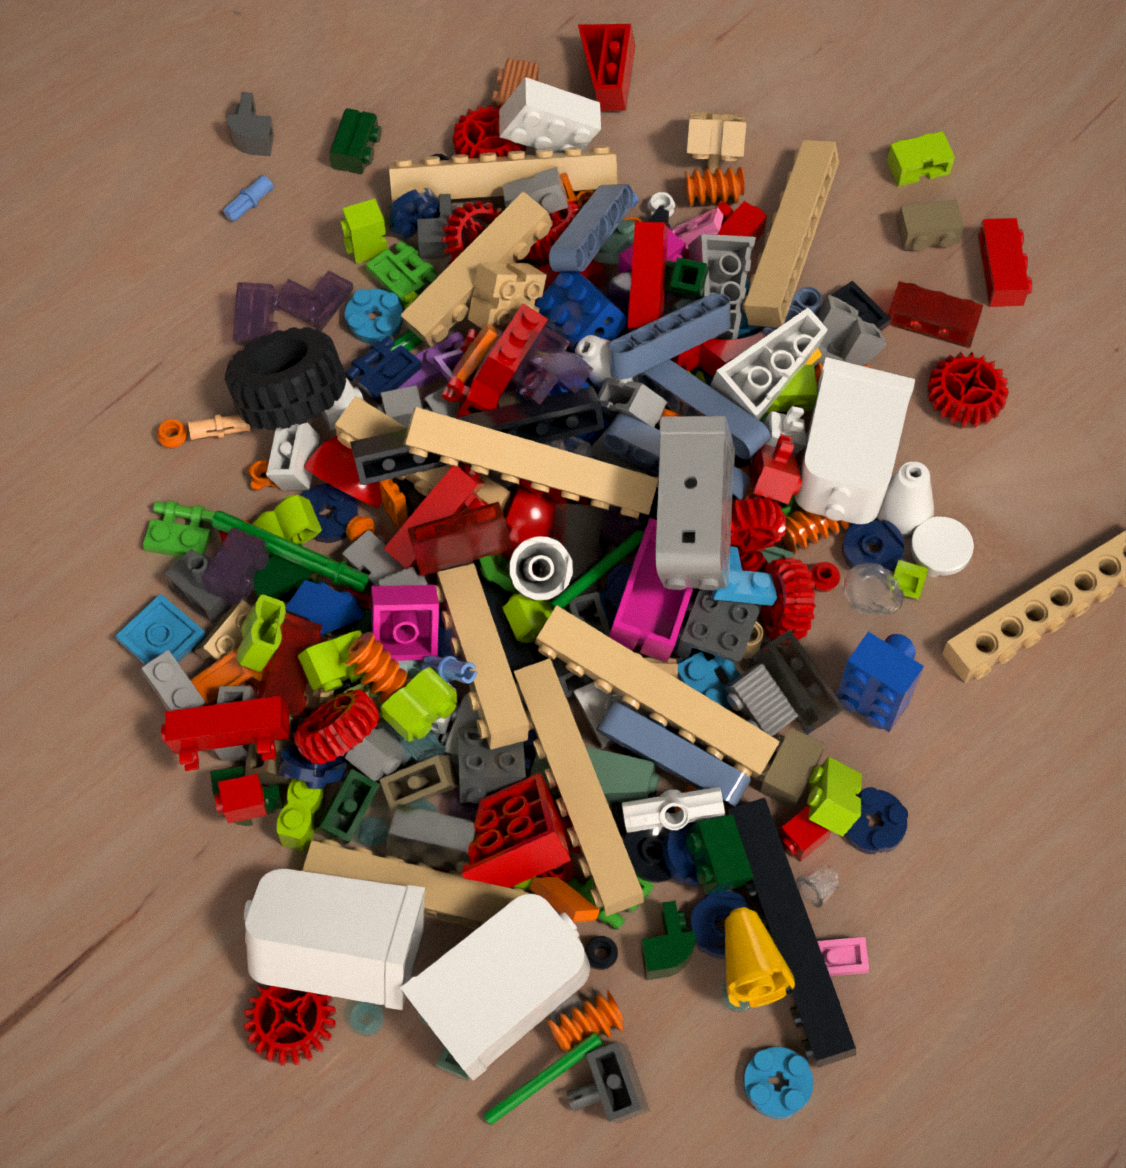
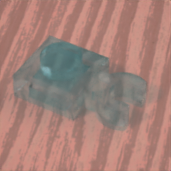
M391 725L388 727L394 735L401 737L399 743L419 763L436 755H443L446 750L431 731L422 739L416 738L408 743Z

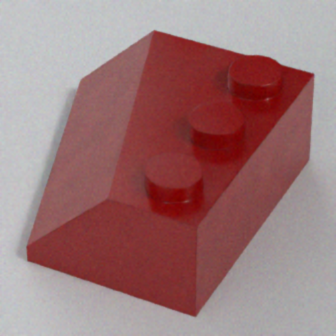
M541 773L480 800L473 827L476 831L474 842L469 843L467 850L470 856L469 862L463 866L461 874L464 879L511 888L571 861L555 798Z

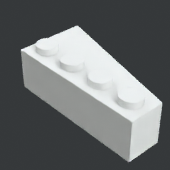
M806 308L718 369L710 387L759 420L818 349L828 329L809 308Z

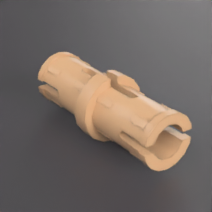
M217 414L214 415L215 418L188 421L191 441L218 436L219 439L224 438L225 434L251 431L250 425L244 422L239 414L223 417Z

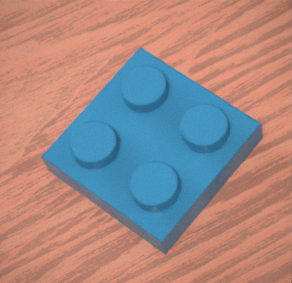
M160 594L115 637L121 645L146 665L167 650L171 652L179 663L206 637V634L202 628Z

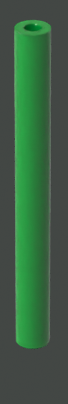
M636 530L550 602V608L554 611L556 606L562 609L636 548L641 542L643 532Z
M594 1032L485 1112L483 1115L486 1121L493 1125L587 1056V1053L594 1051L602 1045L603 1041L599 1035Z

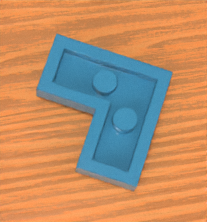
M730 546L728 588L711 590L713 600L773 606L777 595L772 574L742 571L738 548Z

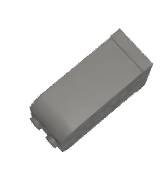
M726 416L660 417L661 438L656 531L657 574L663 587L672 590H683L685 588L716 590L718 588H728L735 447Z

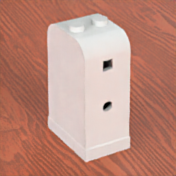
M825 358L799 470L802 484L798 494L795 495V500L801 508L814 514L826 516L831 520H842L854 524H867L877 517L891 480L915 379L836 359Z
M291 869L270 871L261 878L253 900H247L244 909L248 972L255 981L265 985L384 1005L386 1008L403 1010L406 995L400 987L412 978L424 934L425 887L400 886Z
M525 894L514 899L417 977H412L400 989L461 1068L474 1081L487 1070V1067L585 984L589 977L590 964L583 945L578 939L580 935L576 930L577 927L565 912L559 916L543 897L536 894Z

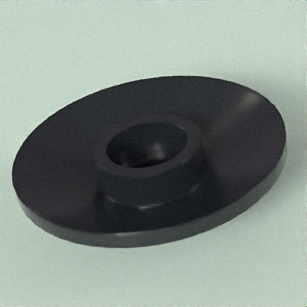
M659 827L626 832L623 843L635 874L641 879L653 883L666 882L672 879L670 871L664 862L662 850L663 839L671 831L670 829ZM645 850L652 852L653 859L647 855Z

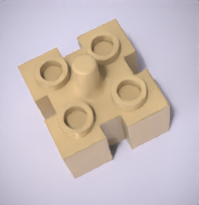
M689 111L687 153H691L692 158L708 159V169H710L711 174H714L715 169L719 168L720 159L736 161L737 157H744L747 123L745 115Z
M478 263L474 286L480 290L478 297H472L468 320L480 328H483L488 323L501 331H505L522 303L539 313L540 309L535 306V300L543 295L546 274L528 263H508L507 268L499 263Z

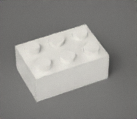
M526 77L499 110V133L501 138L538 150L552 149L553 153L564 152V148L580 147L581 151H583L601 130L600 102Z

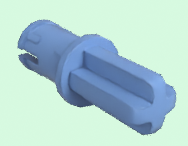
M261 175L247 189H241L240 195L224 208L226 217L230 221H237L251 207L256 208L257 202L274 189L272 182L266 176Z
M428 655L424 658V663L421 664L422 670L431 667L446 682L457 680L468 684L473 682L477 675V671L467 669H475L476 666L473 663L458 661L453 656L441 658Z

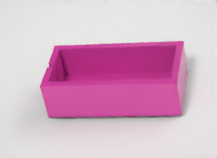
M649 518L608 637L631 650H634L636 645L642 647L640 653L667 662L675 646L693 588L672 590L663 587L656 569L657 520Z

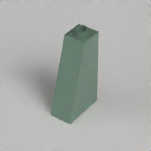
M586 747L608 805L615 803L622 805V802L647 799L650 793L656 794L660 775L655 774V762ZM536 753L530 777L541 773L554 798H560L557 788H550L544 770L549 768L546 759L542 758L539 760Z

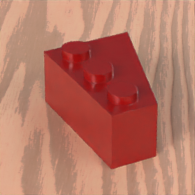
M578 24L596 100L600 102V111H625L636 47L632 25Z

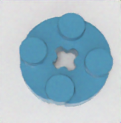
M381 289L357 290L345 309V320L348 330L350 329L357 340L367 344H373L377 340L381 341L386 336H391L392 334L395 336L403 325V319L400 316L403 313V309L398 296L395 293ZM377 312L382 316L376 317L375 320H370L369 314Z
M771 1047L757 1052L746 1068L743 1078L744 1093L760 1114L773 1119L789 1118L799 1112L811 1097L813 1076L809 1069V1064L803 1056L787 1048ZM776 1074L782 1075L783 1080L788 1083V1086L782 1087L781 1092L774 1091V1085L769 1083V1078H775Z

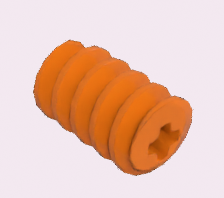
M731 167L726 169L725 175H723L720 168H716L713 176L710 169H705L702 177L699 171L694 169L691 178L687 170H685V189L689 205L693 206L695 197L699 198L701 205L705 204L706 197H710L712 205H715L718 196H721L722 201L727 203L728 197L732 196L734 203H738L740 195L744 196L745 191L743 168L738 167L736 175Z
M802 508L801 512L795 511L790 517L785 516L786 534L782 539L788 551L793 552L794 555L797 553V543L805 550L808 547L806 539H809L813 545L818 544V533L826 540L829 538L828 529L836 535L840 531L838 524L840 523L847 530L849 522L831 520L826 516L814 514Z
M367 632L350 645L348 649L349 656L344 663L346 666L357 663L352 673L356 676L365 672L360 682L363 685L373 682L369 692L375 694L381 691L377 697L378 703L381 704L386 702L398 690L406 687L412 678L407 677V672L403 668H399V663L395 659H391V653L383 649V644L379 640H374L375 635L372 632Z
M607 990L608 1001L601 995L595 996L596 1007L588 1001L584 1002V1014L574 1007L571 1009V1020L562 1013L558 1015L559 1026L552 1020L547 1021L553 1038L561 1052L564 1050L566 1052L574 1048V1045H578L594 1032L598 1035L599 1032H602L608 1038H611V1026L613 1025L620 1032L624 1031L622 1014L609 990Z

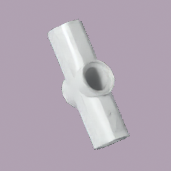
M720 787L684 793L678 790H668L662 793L660 797L622 802L627 833L659 827L679 830L687 825V823L725 816ZM672 806L681 808L677 813L666 812Z

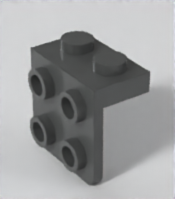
M699 589L696 599L690 597L685 615L689 616L686 626L681 624L676 643L679 644L677 655L688 659L692 648H696L735 663L740 662L758 617L759 608L751 603L713 600L711 590Z
M477 726L460 727L458 729L460 803H480L481 799L526 779L523 742L490 750L487 739H481Z

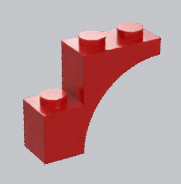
M760 332L747 338L735 340L710 339L670 360L686 371H691L699 366L714 378L718 369L766 336Z

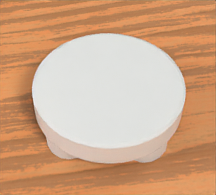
M940 516L925 520L915 529L911 540L912 556L919 566L929 568L927 573L929 577L958 573L968 565L974 549L973 539L968 529L959 521L949 517Z

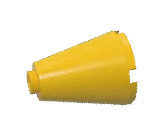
M745 907L731 911L730 915L725 919L726 992L729 1002L734 1006L741 1007L739 1001H749L750 1007H758L782 999L787 995L785 989L789 985L792 989L795 986L791 970L755 911Z

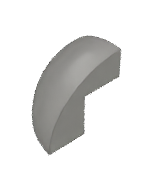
M828 294L817 315V318L828 330L818 347L822 356L812 365L815 367L817 362H821L824 365L825 358L827 357L863 366L882 351L887 344L886 339L875 324L862 321L858 317V310Z

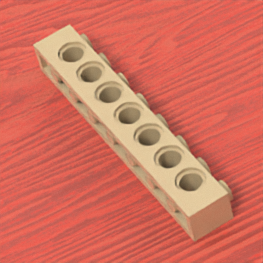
M1126 530L947 641L942 655L963 682L966 683L974 677L976 680L983 678L991 671V666L998 662L1005 664L1016 655V651L1021 647L1025 646L1026 649L1032 647L1041 639L1040 635L1048 630L1050 633L1056 632L1066 623L1065 620L1072 615L1075 618L1081 616L1090 608V604L1098 600L1101 603L1114 593L1113 589L1120 585L1126 587V557L1124 556L1126 555ZM1100 570H1105L1110 575H1105ZM1076 585L1083 586L1087 591L1078 589ZM1051 600H1057L1063 606H1057ZM1026 615H1032L1036 617L1038 621H1031L1027 618ZM1002 630L1011 632L1014 637L1005 636ZM976 646H984L989 652H981Z

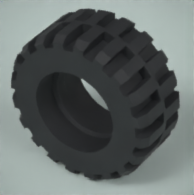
M292 327L285 331H274L273 334L268 336L263 335L257 341L246 344L244 349L238 351L234 355L233 360L229 361L225 372V381L237 412L244 422L258 429L264 427L267 430H275L279 427L286 429L291 428V425L307 423L306 420L315 419L322 415L324 410L332 408L334 402L340 399L345 389L346 375L330 336L321 330H313L310 327H303L302 329Z

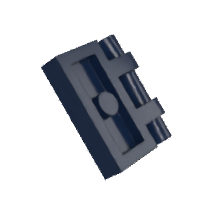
M386 336L383 340H377L370 346L371 350L362 358L357 357L353 360L351 367L345 371V375L350 381H353L359 375L362 376L358 380L359 388L378 404L382 403V392L398 389L422 368L421 361L401 344L391 351L390 348L395 345V342L390 336ZM380 359L381 361L378 364H376L373 368L370 366L376 360Z

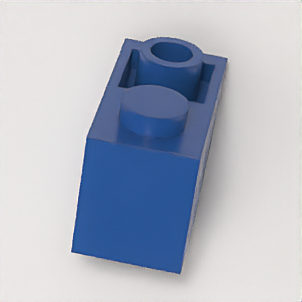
M304 580L285 607L287 614L297 627L318 635H323L362 620L365 615L357 604L358 599L353 594L347 591L340 593L323 582L316 584L308 580Z

